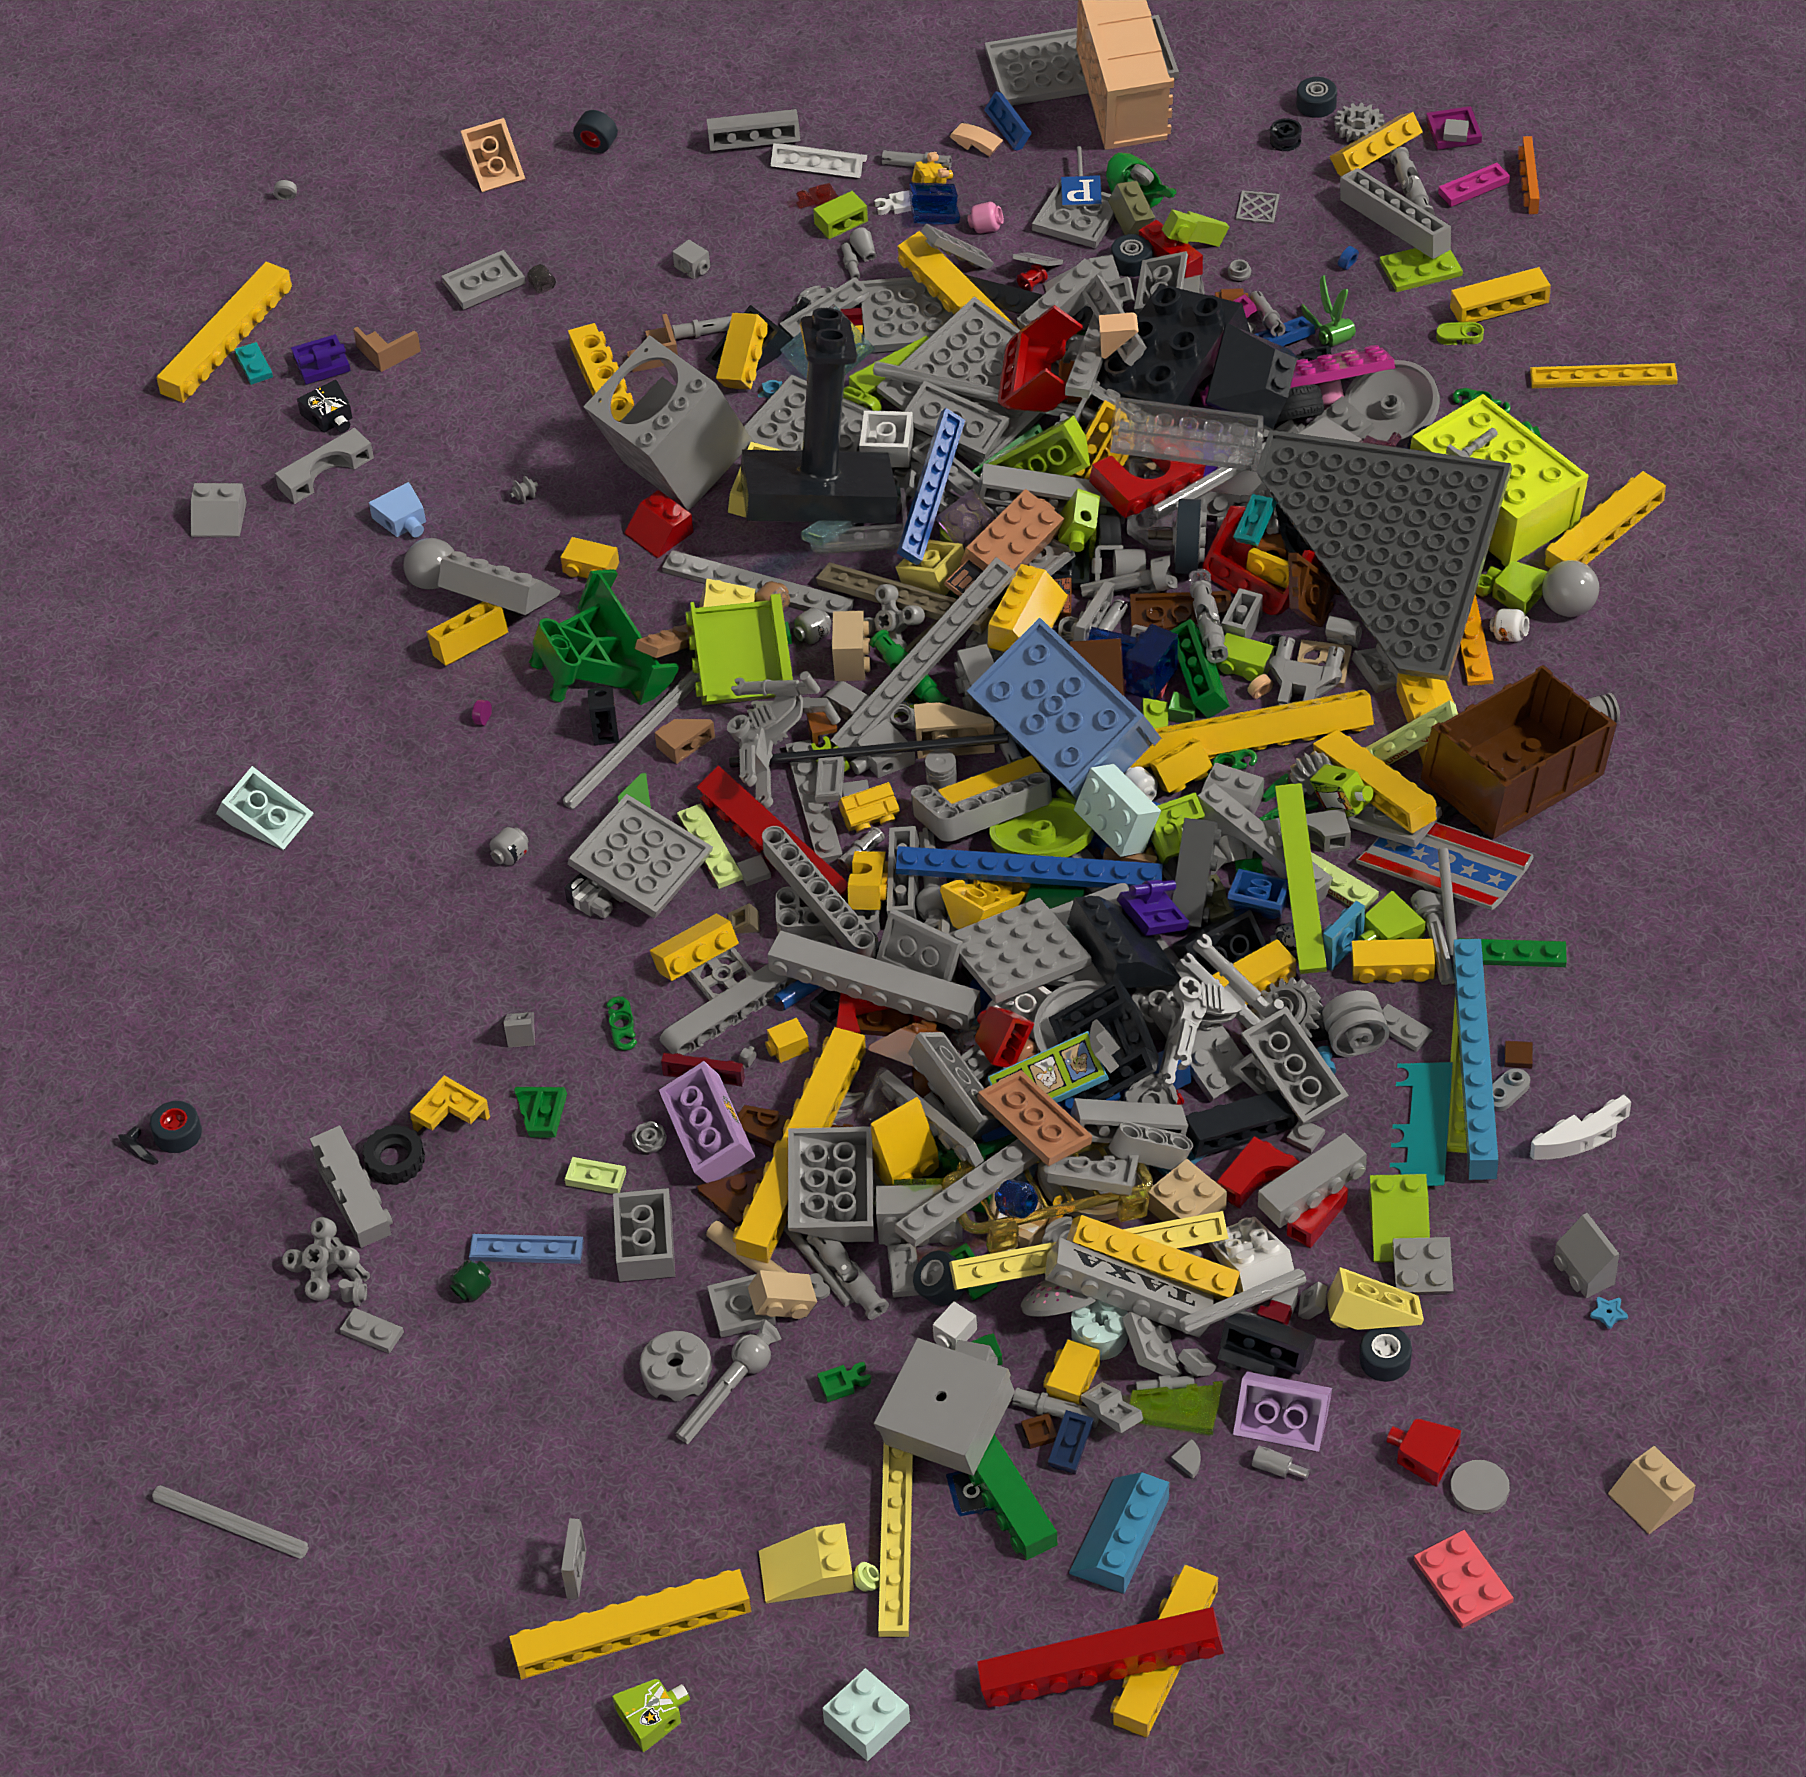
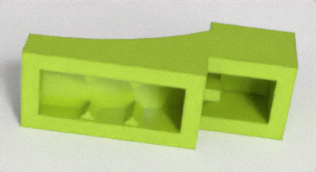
M1173 209L1162 227V231L1169 239L1186 244L1188 242H1200L1217 247L1221 245L1229 229L1228 224L1190 211L1183 213Z

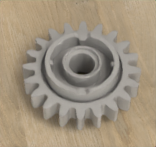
M1291 977L1288 984L1283 979H1280L1278 987L1271 983L1270 992L1261 991L1268 1003H1272L1276 999L1282 1000L1284 1007L1287 1006L1309 1038L1312 1037L1309 1030L1311 1028H1319L1314 1021L1323 1018L1318 1012L1323 1009V1005L1319 1002L1321 997L1303 979L1297 982ZM1255 1008L1251 1009L1261 1021L1265 1019Z

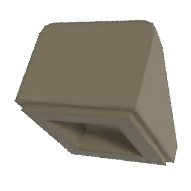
M750 903L728 913V920L731 922L735 934L760 932L759 911Z

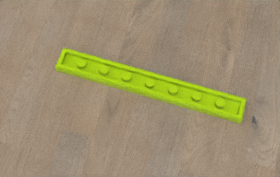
M1302 783L1275 786L1299 973L1327 972Z

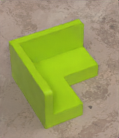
M1196 793L1157 806L1161 812L1150 837L1162 865L1168 864L1170 858L1179 855L1184 818L1198 820L1205 818Z

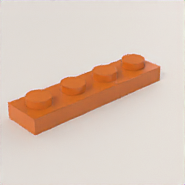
M1523 136L1522 146H1518V160H1523L1520 161V175H1524L1521 179V189L1526 191L1523 194V206L1528 207L1529 214H1538L1540 197L1532 136Z

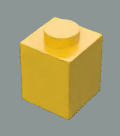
M797 1017L767 1029L768 1041L765 1042L767 1051L771 1057L776 1056L779 1063L809 1052L808 1036Z

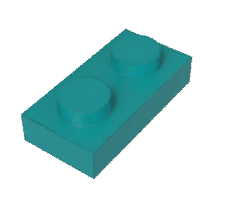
M257 342L234 349L235 356L251 385L273 377L272 371Z
M1252 494L1233 536L1237 542L1255 546L1259 545L1277 504L1274 498Z

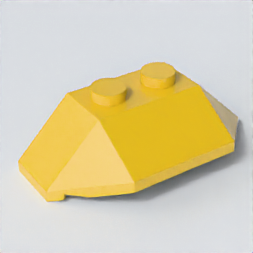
M1106 400L1103 401L1084 431L1087 439L1090 466L1069 477L1089 479L1092 464L1111 455L1124 466L1134 447L1126 411Z

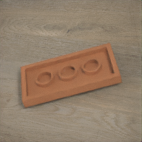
M1021 1070L978 1092L977 1100L1047 1166L1062 1160L1090 1145L1092 1142V1135Z

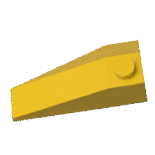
M974 879L973 884H965L963 880H955L942 885L940 892L952 925L957 929H962L1024 904L1031 884L993 881L990 883Z

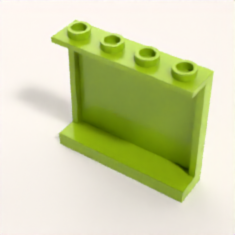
M781 593L771 594L770 601L695 608L694 602H690V610L685 612L686 625L692 628V635H689L690 650H695L696 658H692L693 673H698L699 682H695L696 696L701 697L702 705L776 697L775 694H767V696L763 694L736 696L731 690L732 686H738L735 682L736 678H743L745 682L768 679L771 681L793 680Z

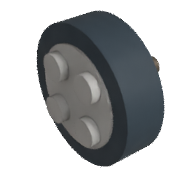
M1179 498L1176 526H1173V531L1148 530V540L1173 541L1172 546H1175V573L1197 574L1199 562H1204L1207 512H1202L1201 499Z

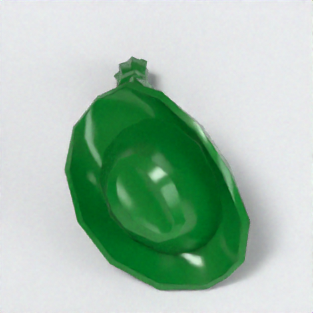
M1118 152L1108 161L1106 178L1111 192L1119 183L1135 181L1130 171L1136 164H1139L1149 169L1154 175L1150 185L1144 186L1139 184L1150 208L1159 204L1163 197L1170 199L1171 197L1174 198L1177 194L1176 189L1162 184L1160 177L1152 167L1130 153Z

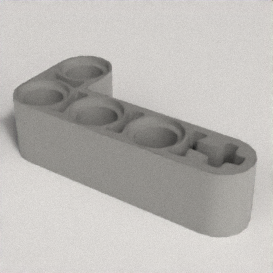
M782 887L777 891L776 923L778 934L781 930L810 940L821 935L830 936L835 939L809 907L800 906V897L792 887ZM853 910L871 932L878 934L881 927L879 910Z

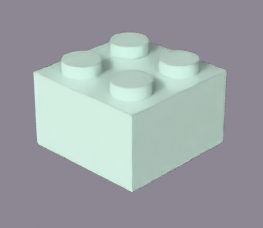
M866 1668L823 1707L824 1724L867 1761L910 1722L909 1705Z

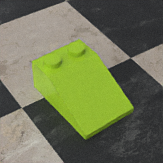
M1426 1174L1370 1175L1369 1204L1374 1263L1393 1262L1392 1241L1394 1238H1430Z

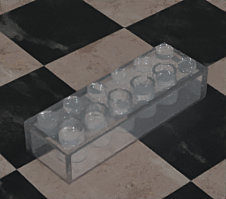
M1116 397L1112 417L1110 453L1257 472L1262 453L1263 416Z

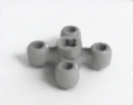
M882 584L875 591V597L881 603L882 610L876 614L875 618H864V621H869V636L865 637H874L877 632L884 629L889 632V637L896 644H900L905 648L907 644L902 640L901 632L906 629L907 624H921L925 617L924 610L917 605H908L902 611L898 610L896 607V600L899 596L897 588L891 584Z
M319 1217L312 1222L310 1227L311 1233L314 1236V1244L309 1245L304 1252L297 1249L286 1251L282 1257V1264L287 1270L296 1273L309 1268L311 1279L305 1285V1293L313 1300L324 1301L331 1293V1286L327 1282V1275L333 1273L338 1266L344 1269H353L359 1263L360 1257L358 1251L350 1246L343 1245L336 1250H332L330 1241L336 1234V1225L328 1218Z

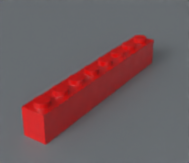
M719 765L697 786V789L702 794L700 797L701 801L710 809L715 806L718 809L716 814L726 824L731 821L734 824L732 829L741 838L748 836L751 839L748 843L758 853L763 850L762 833L766 828L778 826L784 829L848 904V882Z
M1213 1607L980 1660L977 1661L981 1691L988 1708L1005 1706L1008 1703L1020 1700H1031L1051 1693H1062L1068 1689L1081 1686H1092L1107 1680L1122 1679L1126 1676L1142 1672L1149 1673L1155 1669L1168 1666H1179L1194 1660L1210 1659L1216 1655L1224 1654L1219 1624Z

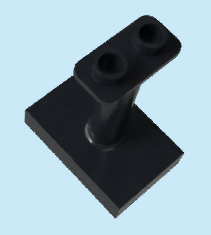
M815 309L812 312V316H804L800 321L805 355L808 361L802 451L742 449L740 477L747 521L896 524L898 496L889 454L879 452H839L845 365L854 364L857 361V351L851 322L849 319L842 317V312L837 309Z

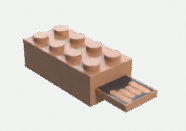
M1025 489L966 547L960 562L961 566L945 581L944 585L960 597L996 557L1017 572L1021 564L1028 565L1058 535L1064 518L1055 512L1054 506L1044 501L1045 499H1038Z

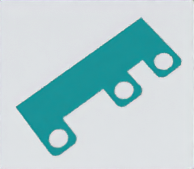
M1453 1062L1397 1063V1068L1406 1069L1409 1076L1402 1082H1396V1086H1413L1410 1124H1393L1392 1129L1402 1130L1404 1138L1398 1143H1391V1148L1408 1147L1407 1162L1390 1163L1389 1168H1398L1401 1171V1175L1426 1174L1427 1186H1444Z

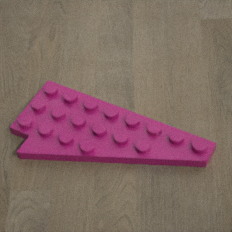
M1379 345L1365 347V351L1362 352L1351 349L1333 355H1321L1312 361L1300 359L1296 362L1290 388L1395 369L1394 358L1383 348H1379ZM1206 387L1205 391L1200 392L1201 402L1204 406L1207 405L1205 401L1209 387Z

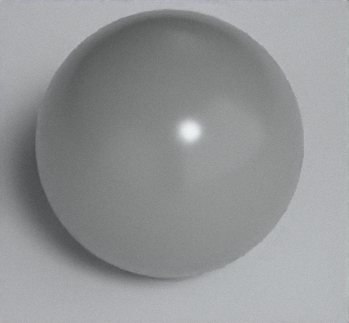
M425 538L417 541L408 549L404 558V573L407 580L414 586L423 589L440 588L438 587L441 558L455 552L454 549L445 541L437 538Z
M1575 560L1562 561L1554 565L1545 575L1542 584L1543 598L1548 607L1555 613L1566 617L1579 616L1589 611L1596 603L1599 595V581L1595 572L1588 565Z

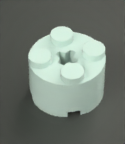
M1100 1300L1074 1310L1071 1316L1072 1341L1100 1350V1360L1117 1356L1126 1346L1129 1338L1122 1319L1128 1312Z

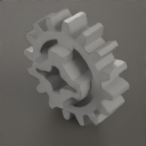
M1352 103L1351 108L1343 106V111H1337V116H1335V132L1339 133L1340 138L1347 137V142L1351 140L1356 141L1384 125V115L1379 114L1378 108L1372 110V105L1364 107L1363 103H1360L1359 106Z

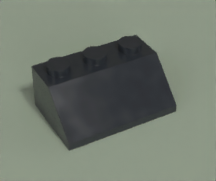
M1236 909L1172 944V947L1180 960L1187 953H1190L1199 964L1213 975L1218 971L1193 948L1194 943L1203 934L1211 938L1212 946L1230 963L1239 961L1267 944L1251 909Z

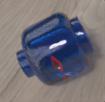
M1009 1179L1004 1181L996 1190L995 1202L998 1211L1002 1215L1024 1219L1035 1211L1038 1205V1196L1031 1184Z

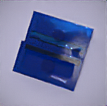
M909 182L910 205L914 223L958 224L960 222V214L957 207L958 195L955 184Z

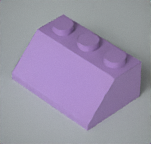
M1246 1372L1242 1378L1233 1435L1319 1452L1328 1416L1332 1388Z

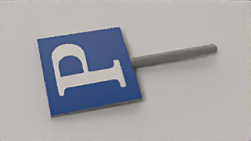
M1078 146V176L1061 177L1062 207L1102 205L1100 175L1083 176L1082 150Z

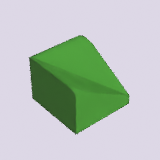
M1173 692L1168 708V721L1179 723L1192 722L1195 720L1198 708L1193 704L1192 700L1178 692Z

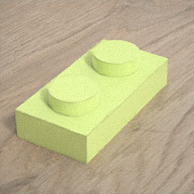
M572 1157L565 1177L566 1186L610 1194L620 1193L626 1175V1167Z

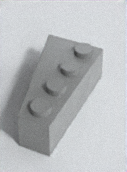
M339 1125L310 1138L317 1169L360 1248L391 1235L389 1225L393 1224L392 1218L387 1209H382L380 1205L382 1204L381 1198L377 1190L372 1189L369 1176L365 1169L362 1170L358 1156L354 1149L352 1150L341 1126Z

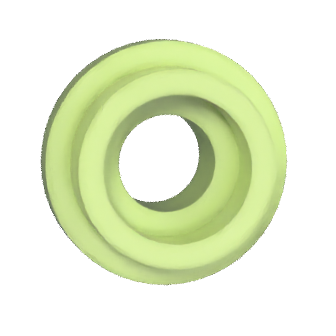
M862 1562L856 1566L853 1572V1581L860 1590L865 1592L868 1590L873 1591L880 1585V1574L875 1566Z

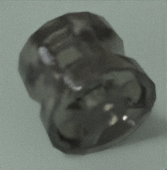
M536 265L527 274L528 282L533 285L535 291L539 294L553 289L556 284L555 277L545 265Z

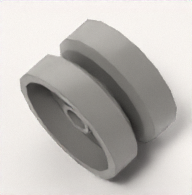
M1356 990L1341 994L1327 1003L1322 1011V1022L1329 1034L1328 1038L1332 1049L1337 1055L1342 1057H1352L1374 1052L1389 1037L1390 1029L1382 1014L1379 1000L1375 994L1369 991Z

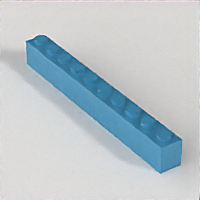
M1454 939L1453 971L1469 1180L1497 1179L1498 1149L1481 939Z

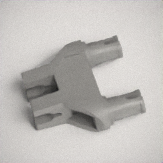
M1285 636L1279 638L1276 655L1270 658L1269 661L1270 669L1281 687L1277 700L1279 705L1291 703L1293 693L1304 695L1303 701L1319 698L1341 681L1342 673L1340 666L1345 653L1343 648L1338 647L1336 652V647L1330 646L1325 666H1318L1290 660L1295 640L1288 637L1286 643Z

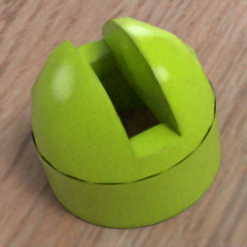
M1481 574L1476 594L1482 597L1490 594L1493 590L1494 579L1489 575Z

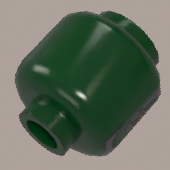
M466 1260L450 1275L451 1284L449 1287L464 1302L467 1299L469 1301H476L491 1287V1280L488 1277L491 1271L482 1261L475 1263L472 1260Z

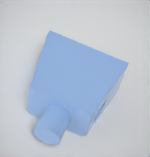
M409 482L369 502L372 518L396 537L406 532H409L413 537H419L423 533L424 527L421 524L426 522L424 508Z

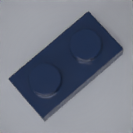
M1068 1410L1065 1411L1048 1460V1466L1073 1474L1077 1473L1094 1418Z

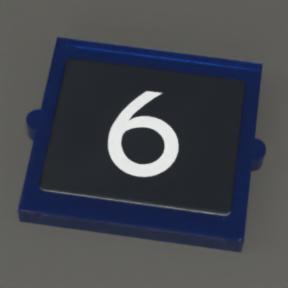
M957 1471L946 1474L954 1508L959 1517L975 1513L982 1515L985 1511L994 1510V1508L988 1509L981 1495L983 1490L980 1486H973L967 1473Z

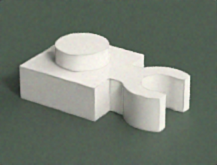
M912 190L889 194V199L878 198L874 200L875 207L883 206L877 208L878 215L887 214L890 210H894L895 214L917 210V207H912V203H916Z

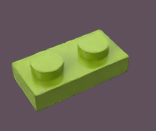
M1143 698L1140 703V712L1146 717L1153 728L1168 726V702Z

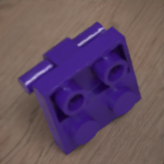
M336 334L291 347L292 355L305 384L351 371L350 364L345 356L344 344H340Z
M1157 879L1144 881L1140 885L1130 886L1129 891L1120 892L1116 899L1145 936L1186 930L1189 924V920L1165 893L1176 889V882L1174 880L1161 881Z

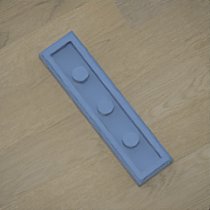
M472 1234L469 1260L581 1264L584 1240L583 1237Z

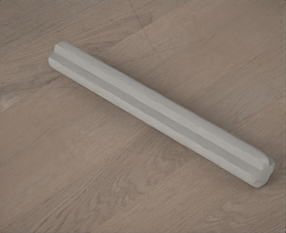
M1295 1269L1182 1317L1179 1320L1180 1328L1183 1332L1189 1334L1299 1287L1307 1281L1303 1270Z

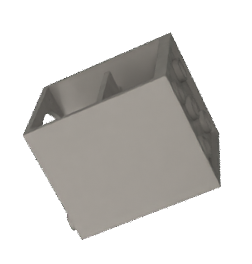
M650 335L583 406L621 460L687 511L696 505L740 457L742 449H747L750 442H753L716 383ZM661 360L676 382V385L674 386L668 380L661 377L620 422L616 421L611 414V399L620 381L637 366L648 361Z

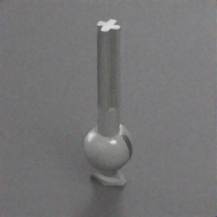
M923 828V832H919L920 848L936 849L934 834L928 831V828ZM923 876L924 889L916 898L918 914L926 920L925 924L929 926L941 919L949 923L946 919L948 911L940 892L939 877Z
M762 1319L757 1335H744L735 1342L731 1356L734 1362L676 1432L678 1439L689 1444L746 1373L755 1374L766 1368L771 1359V1350L768 1345L781 1340L776 1327L767 1320Z

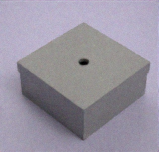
M917 1338L874 1422V1426L880 1432L885 1445L973 1476L1015 1393L1010 1380L1011 1374L1009 1369Z

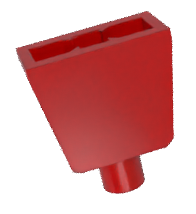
M990 1006L977 1017L980 1027L975 1035V1042L992 1065L1008 1068L1017 1063L1035 1023L1010 1010Z
M1415 1419L1408 1432L1393 1426L1389 1431L1386 1442L1399 1447L1398 1464L1437 1487L1460 1445L1461 1430L1422 1419Z

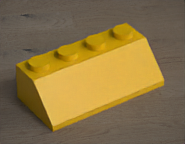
M1024 564L1020 565L1016 576L1010 583L988 624V648L1006 652L1039 617L1051 628L1053 627L1067 601L1068 595L1046 570Z
M1397 674L1396 692L1408 723L1449 700L1454 703L1446 681ZM1428 743L1418 748L1423 764Z

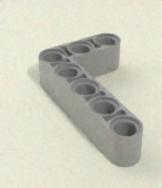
M1036 772L953 804L929 785H920L911 790L914 816L942 841H954L1050 804L1052 802L1050 776L1047 773Z

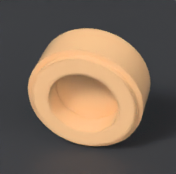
M1262 674L1250 683L1248 693L1254 699H1258L1270 692L1273 687V681L1268 675Z

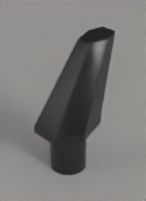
M801 297L799 303L792 306L783 321L806 308L810 302L809 299Z

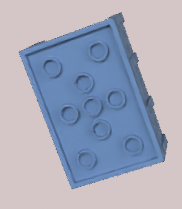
M1040 617L967 690L982 710L990 718L997 720L1023 750L1026 748L1057 783L1060 781L1076 800H1078L1090 768L1115 764L1125 773L1152 744L1155 746L1162 739L1146 717Z

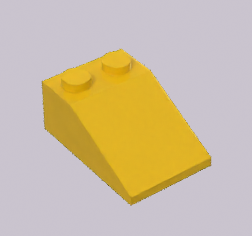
M918 1097L871 1123L874 1171L886 1186L912 1185L913 1182L919 1180L917 1178L929 1176L939 1168L938 1150Z

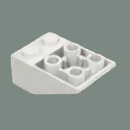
M1255 1216L1244 1218L1238 1223L1226 1227L1229 1239L1208 1243L1221 1265L1240 1272L1235 1287L1239 1293L1294 1270L1290 1250Z

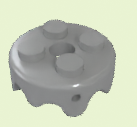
M685 1331L665 1332L649 1341L640 1357L641 1377L648 1392L655 1398L663 1394L674 1401H681L691 1394L699 1396L707 1388L708 1377L712 1371L711 1356L707 1345L696 1335ZM675 1358L683 1361L681 1365L676 1367L668 1364L670 1360Z

